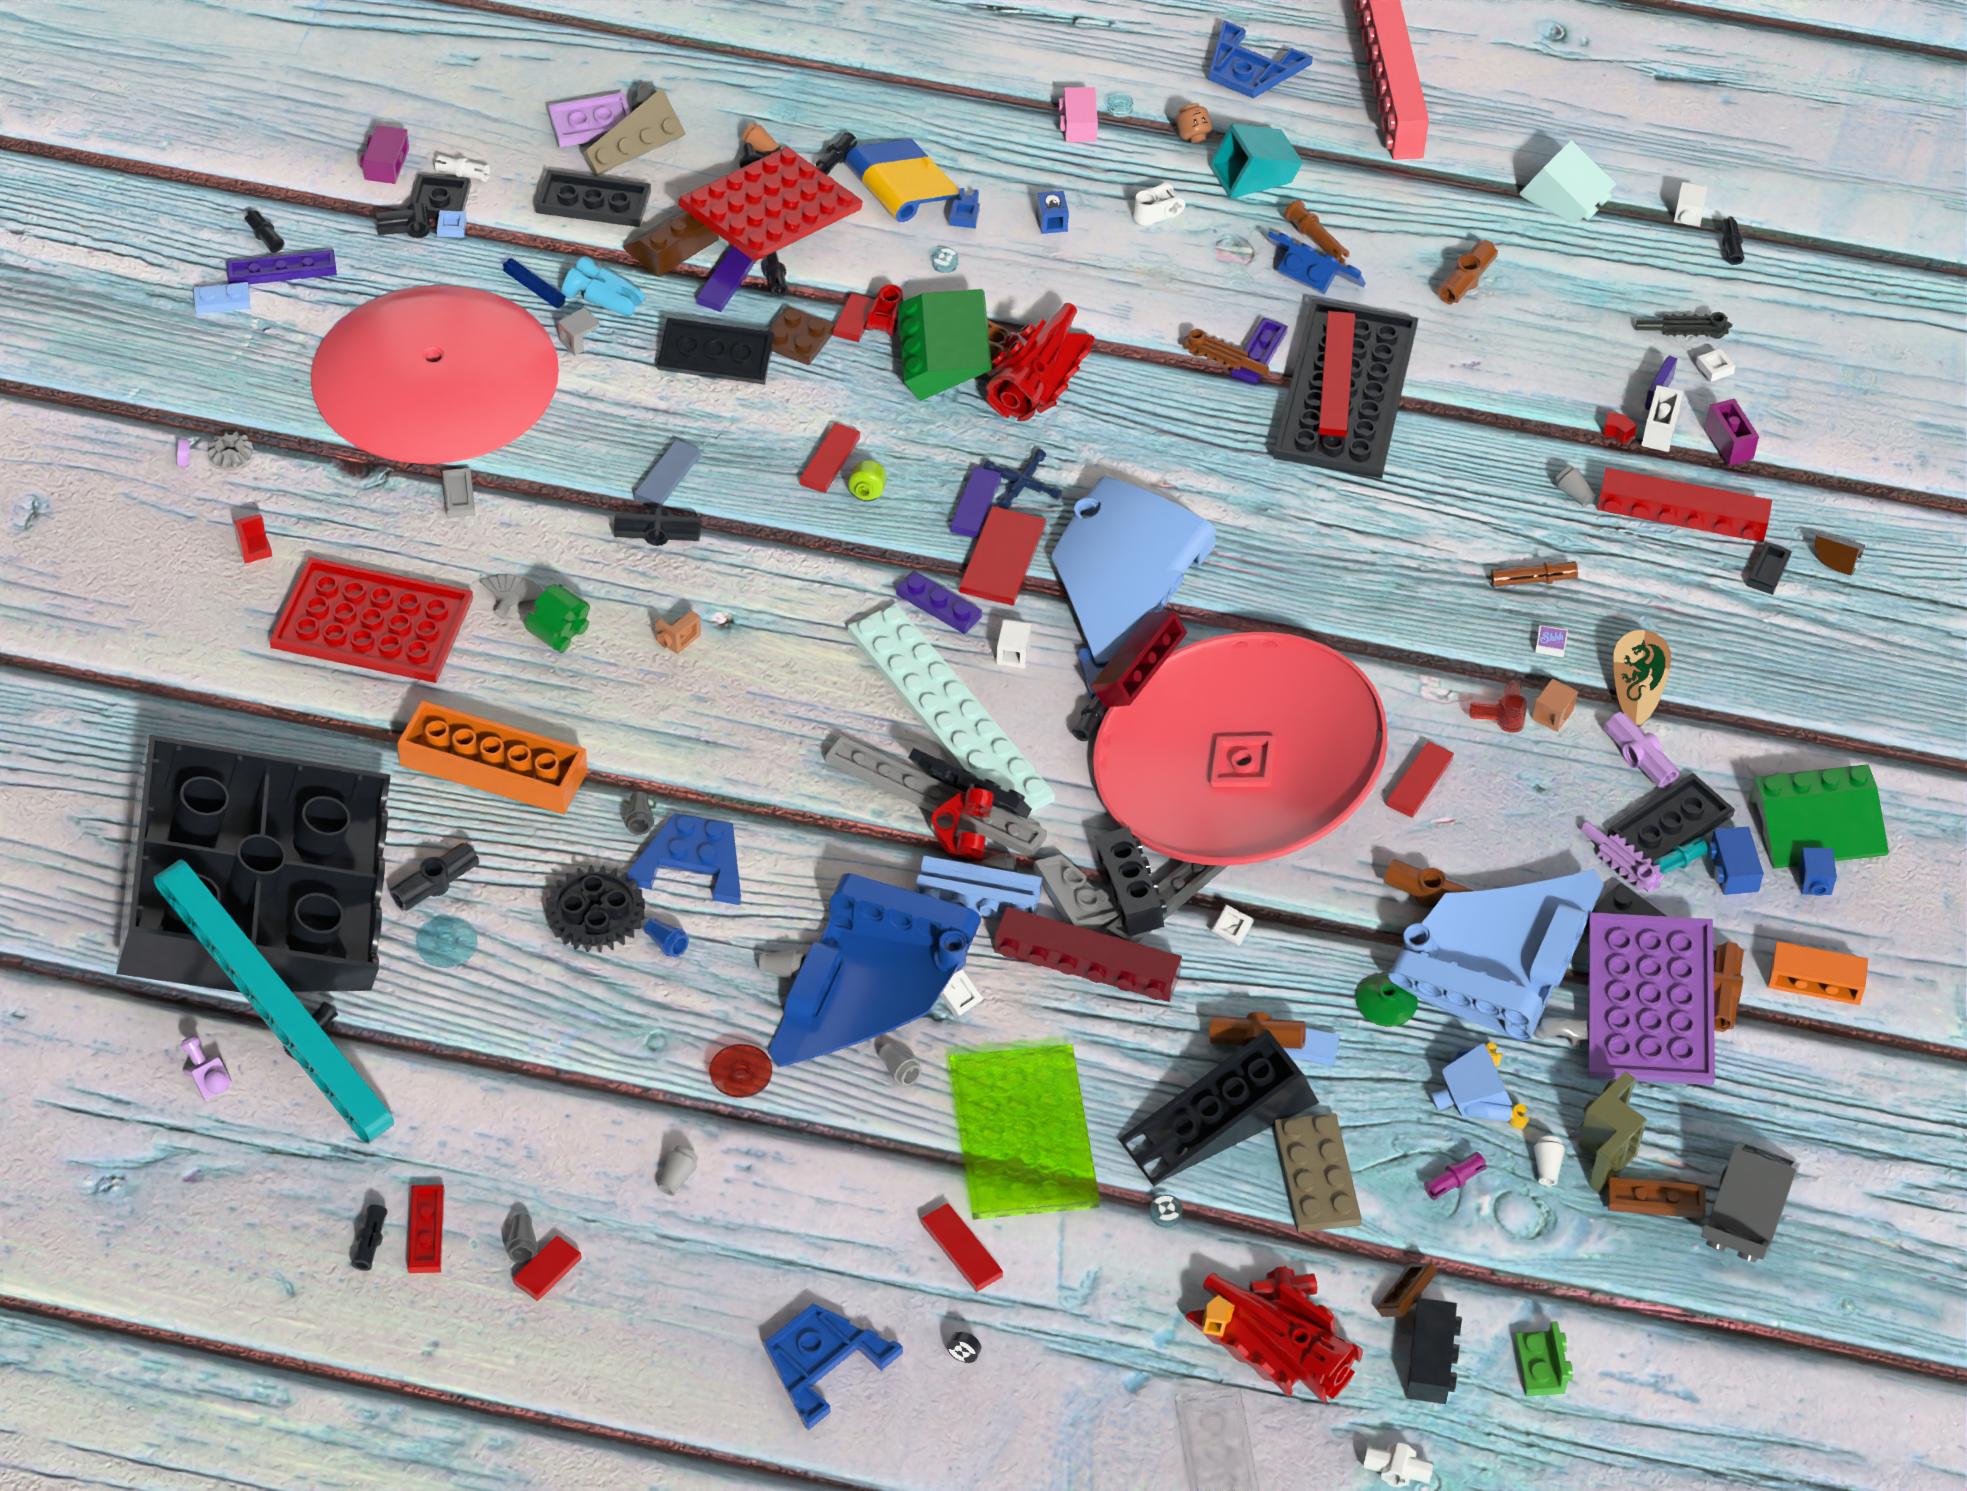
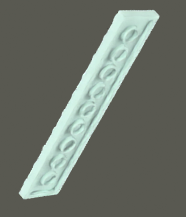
M897 603L848 625L850 637L958 769H965L983 781L989 779L1000 785V789L1006 792L1012 789L1025 796L1024 802L1032 808L1031 812L1055 801L1054 791ZM1006 811V812H1008V813H1010V814H1012V815H1014V816H1017V817L1021 818L1020 816H1018V815H1016V814H1013V813H1011V812H1009V811Z

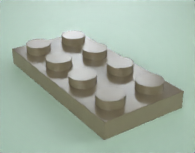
M1337 1114L1275 1120L1274 1131L1297 1232L1361 1226L1362 1218Z

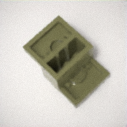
M1626 1071L1617 1080L1612 1078L1606 1084L1603 1094L1598 1099L1593 1097L1587 1103L1583 1111L1586 1114L1585 1119L1579 1128L1581 1136L1578 1145L1596 1157L1590 1169L1592 1177L1589 1186L1599 1193L1608 1185L1609 1177H1616L1638 1155L1647 1121L1645 1117L1629 1107L1635 1078Z

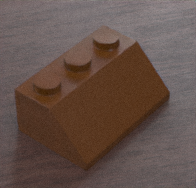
M682 209L623 245V248L657 277H660L718 241L719 235Z

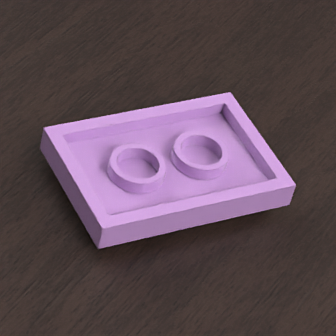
M624 92L548 105V113L559 147L598 141L631 113Z

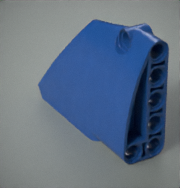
M845 873L841 875L830 899V919L820 941L813 942L788 994L785 1004V1017L769 1048L768 1054L779 1068L867 1041L928 1014L954 973L965 966L967 952L981 923L980 915L976 911L964 906L856 874Z

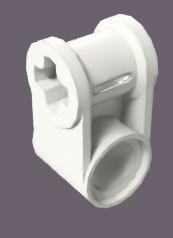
M1163 183L1159 186L1139 191L1135 197L1133 219L1136 223L1147 226L1175 217L1183 211L1185 201L1181 197L1176 196L1174 188L1170 183Z

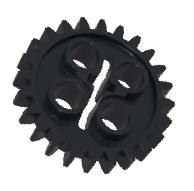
M590 865L587 873H584L580 868H577V876L575 877L570 873H566L567 882L557 880V889L551 888L550 897L546 898V919H548L549 929H554L555 938L562 936L564 945L573 941L574 950L578 949L581 944L585 945L586 952H589L592 946H596L600 953L602 952L603 945H607L611 950H614V942L617 941L625 945V936L634 938V929H641V920L645 919V899L642 898V889H637L636 880L628 882L627 873L618 877L617 868H614L610 873H606L604 865H602L599 872H595L593 866Z

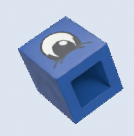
M1064 191L1037 193V216L1042 234L1068 232L1069 211Z

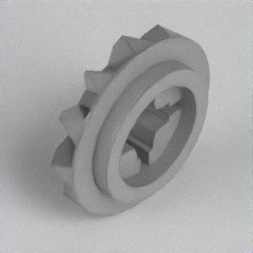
M237 431L233 435H228L225 432L223 437L215 436L214 441L208 443V457L210 461L223 468L241 466L253 454L252 442H249L247 435L240 436ZM235 446V450L227 449L225 451V447L233 448Z

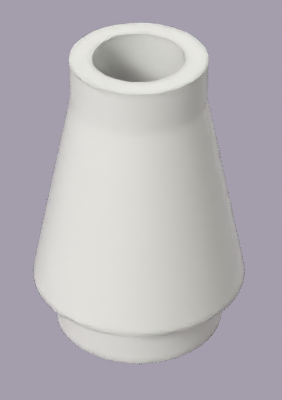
M1543 1136L1537 1139V1144L1534 1146L1539 1183L1552 1186L1558 1183V1175L1565 1147L1562 1145L1560 1138Z

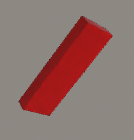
M835 423L800 477V485L826 493L859 441L860 431Z
M1427 741L1387 799V806L1413 818L1452 762L1454 753Z
M444 1184L412 1185L409 1273H441Z
M948 1203L921 1218L922 1226L976 1292L1003 1277V1270Z

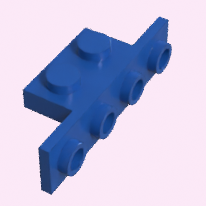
M1269 232L1267 235L1272 245L1287 251L1277 269L1280 274L1324 295L1336 275L1364 288L1366 282L1361 275L1362 272L1351 265L1344 267L1338 264L1339 261L1328 254H1325L1323 257L1315 253L1316 250L1305 243H1302L1301 246L1295 244L1293 239L1284 233L1279 232L1276 235Z

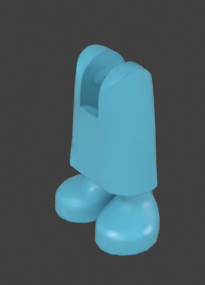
M587 256L579 259L576 269L571 268L561 289V295L567 299L574 298L579 291H585V301L628 317L635 312V306H640L645 300V295L639 288L608 268L601 270L596 266L595 261Z

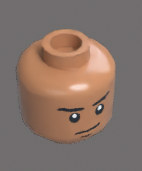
M1199 103L1180 108V113L1175 117L1180 137L1183 140H1191L1192 144L1206 140V134L1212 130L1208 110L1205 107L1199 106Z

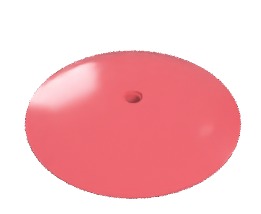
M453 285L420 286L399 290L375 298L341 319L329 331L316 352L312 364L311 387L314 401L326 423L338 435L357 448L370 454L399 462L416 464L451 463L471 459L497 450L531 428L544 414L555 394L559 366L555 346L542 324L521 306L497 294L470 287Z

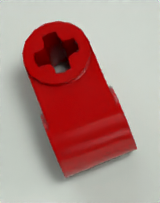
M889 284L879 290L874 305L868 313L866 321L867 331L875 329L888 332L889 336L895 335L899 323L898 304L903 302V291L899 286Z

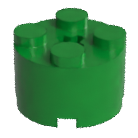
M553 584L537 598L534 605L538 608L534 615L529 612L525 622V628L528 632L552 649L564 653L570 646L571 639L576 634L582 635L587 630L590 622L586 618L590 605L562 584H559V586Z

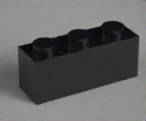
M1418 1298L1414 1317L1407 1399L1446 1404L1448 1393L1455 1392L1457 1373L1451 1372L1452 1364H1457L1460 1345L1454 1344V1336H1460L1462 1317L1456 1316L1457 1303Z

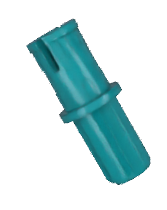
M1698 837L1685 845H1676L1671 849L1672 852L1654 860L1652 866L1660 865V873L1666 874L1678 867L1684 869L1691 861L1707 854V845L1704 840L1701 841V838Z

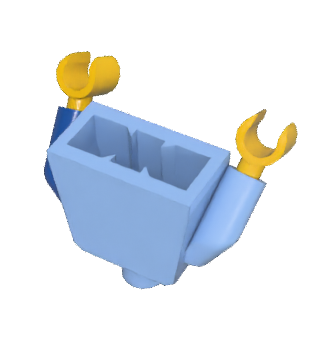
M1493 1042L1487 1045L1483 1043L1474 1048L1460 1049L1448 1066L1442 1070L1448 1086L1432 1093L1439 1111L1456 1103L1463 1118L1509 1121L1517 1129L1524 1128L1529 1121L1528 1117H1521L1527 1111L1524 1104H1517L1513 1110L1510 1107L1513 1104L1496 1068L1500 1064L1503 1054H1495L1497 1046Z

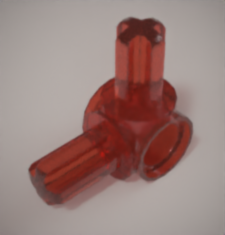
M1514 680L1510 681V684H1505L1504 696L1502 699H1499L1498 704L1471 703L1469 708L1470 718L1497 720V725L1506 732L1514 733L1521 731L1525 725L1527 700L1521 696V685L1516 684Z

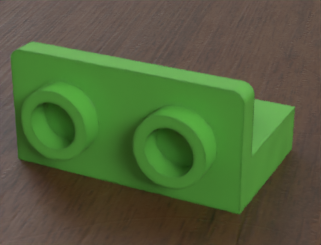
M1558 1321L1550 1323L1549 1331L1516 1333L1515 1343L1526 1396L1565 1394L1568 1381L1573 1379V1369L1571 1361H1566L1564 1352L1567 1351V1339L1564 1332L1560 1333Z

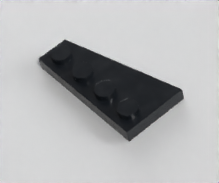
M914 747L908 757L926 775L962 792L967 793V790L970 788L992 792L994 794L992 805L1025 819L1028 818L1032 810L1024 802L1025 796L1015 790L1009 789L1006 792L1000 789V785L989 779L983 781L965 769L961 768L960 770L948 762L935 758Z

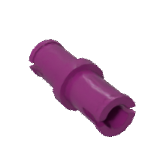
M1476 1151L1456 1165L1451 1163L1445 1167L1444 1172L1424 1182L1425 1191L1432 1200H1436L1455 1187L1461 1188L1465 1185L1466 1180L1487 1169L1485 1159Z

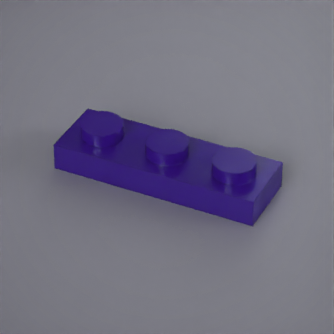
M914 570L896 587V595L964 635L982 618L981 609Z

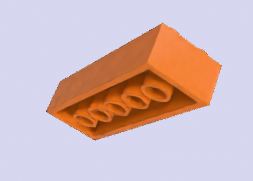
M423 700L397 743L400 766L565 815L588 772L585 748Z

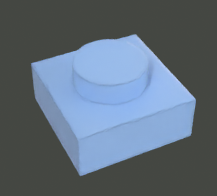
M440 210L437 237L464 238L467 222L466 211Z

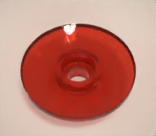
M735 1044L723 1048L713 1057L710 1063L709 1074L712 1084L721 1093L730 1097L745 1098L756 1095L766 1088L772 1077V1064L769 1057L761 1049L748 1044Z

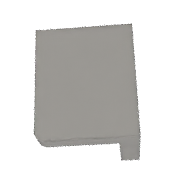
M584 307L558 321L559 341L576 356L584 352L583 336L599 328V321Z

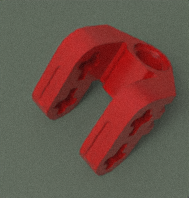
M970 788L967 790V793L960 792L933 812L931 830L950 857L974 861L982 860L986 837L972 832H960L959 836H956L960 814L990 817L994 798L992 792ZM946 816L952 820L953 825L949 828H941L936 820L939 817Z

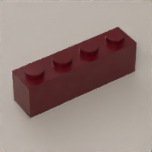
M1175 610L1148 613L1092 682L1091 686L1104 708L1130 706L1185 637L1187 631Z

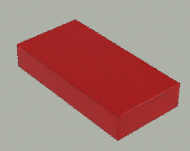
M851 293L833 329V336L859 342L866 329L869 310L873 307L876 299Z
M556 1236L513 1277L514 1285L536 1301H539L582 1259L581 1252L559 1236Z

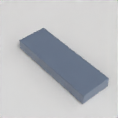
M676 439L635 491L634 500L654 508H660L701 456V450Z

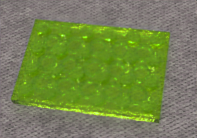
M1073 1044L950 1055L949 1068L972 1219L1099 1208L1100 1197Z

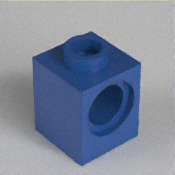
M1833 848L1802 849L1798 862L1801 894L1816 896L1832 895L1837 878Z

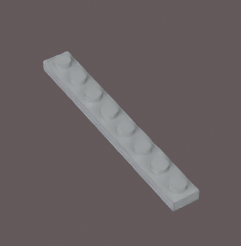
M843 736L839 737L826 754V763L931 812H934L938 807L962 792ZM993 805L990 817H975L960 814L959 825L1030 858H1033L1047 838V830Z

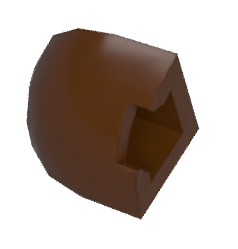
M1816 535L1815 540L1818 557L1827 567L1850 576L1855 572V564L1857 558L1861 559L1865 548L1864 544L1831 535Z

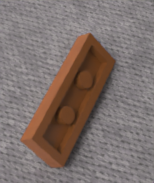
M1609 1177L1608 1211L1704 1219L1706 1213L1705 1185Z

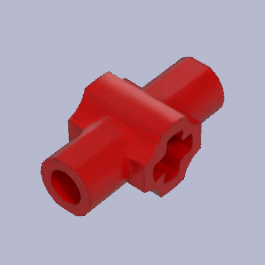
M1287 1266L1276 1267L1271 1272H1268L1265 1280L1250 1281L1249 1283L1250 1292L1269 1301L1280 1300L1278 1286L1282 1282L1290 1288L1293 1286L1299 1288L1307 1296L1317 1294L1318 1290L1314 1273L1295 1276L1294 1270L1287 1268Z

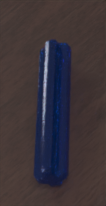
M509 258L503 263V271L553 307L559 309L562 305H565L566 296L519 262Z

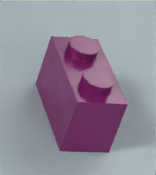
M376 126L373 135L368 137L367 151L362 153L360 158V168L364 169L365 180L396 184L409 151L407 129Z
M1735 398L1710 404L1705 429L1728 465L1754 459L1759 435Z

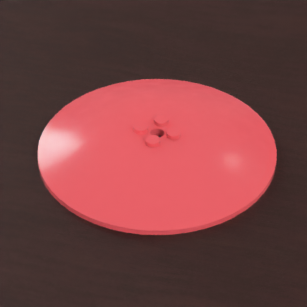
M1275 632L1234 633L1198 641L1172 652L1130 706L1110 707L1098 730L1094 746V776L1099 795L1113 820L1121 828L1129 827L1133 838L1139 837L1141 844L1167 857L1189 863L1219 866L1244 865L1274 859L1300 850L1323 838L1346 821L1361 806L1380 776L1388 747V728L1384 707L1374 685L1357 665L1338 651L1316 641L1291 634ZM1241 760L1251 761L1244 766L1237 765Z

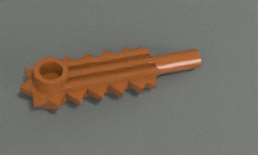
M1194 329L1190 331L1189 336H1185L1186 341L1183 343V347L1188 348L1189 353L1193 356H1205L1207 360L1213 359L1217 364H1225L1226 368L1231 367L1233 370H1240L1243 367L1263 376H1266L1269 371V366L1248 358V351H1242V347L1235 348L1233 344H1225L1224 340L1218 341L1215 340L1214 336L1208 337L1203 330Z

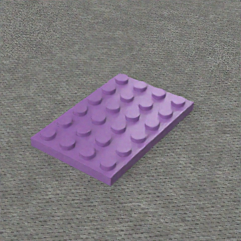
M1590 912L1588 1078H1614L1617 1080L1626 1071L1635 1078V1081L1714 1085L1713 919Z

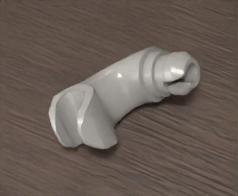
M1546 1017L1537 1025L1534 1035L1541 1040L1547 1037L1562 1035L1571 1038L1573 1046H1579L1583 1043V1040H1589V1023L1585 1020L1564 1017Z

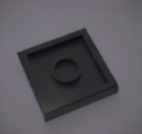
M418 174L410 204H424L429 210V219L436 220L439 218L440 210L464 211L471 188V179Z

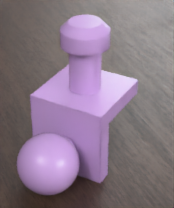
M190 1036L182 1041L181 1047L183 1051H188L194 1064L185 1068L183 1072L185 1076L193 1078L203 1099L206 1100L215 1094L224 1092L233 1084L220 1058L213 1055L204 1057L199 1047L201 1044L197 1036Z

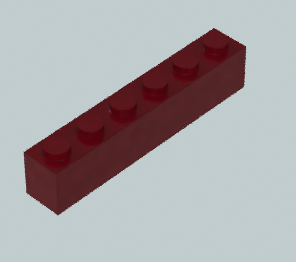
M1010 907L1006 908L995 934V953L1001 954L1004 957L1016 958L1030 962L1035 966H1044L1058 970L1063 974H1072L1089 979L1095 983L1114 986L1123 991L1146 995L1154 1000L1170 1002L1181 972L1182 956Z

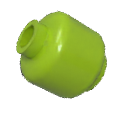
M873 460L859 462L854 466L848 481L851 494L861 501L870 502L876 500L884 490L887 482V473L882 465Z

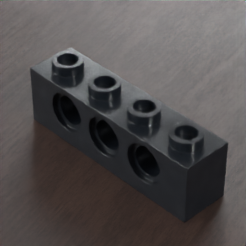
M1129 827L1094 836L1099 862L1129 937L1165 927L1163 914L1167 913L1166 903L1163 896H1157L1159 893L1158 884L1155 876H1149L1151 869L1147 857H1141L1143 850L1139 837L1133 838Z

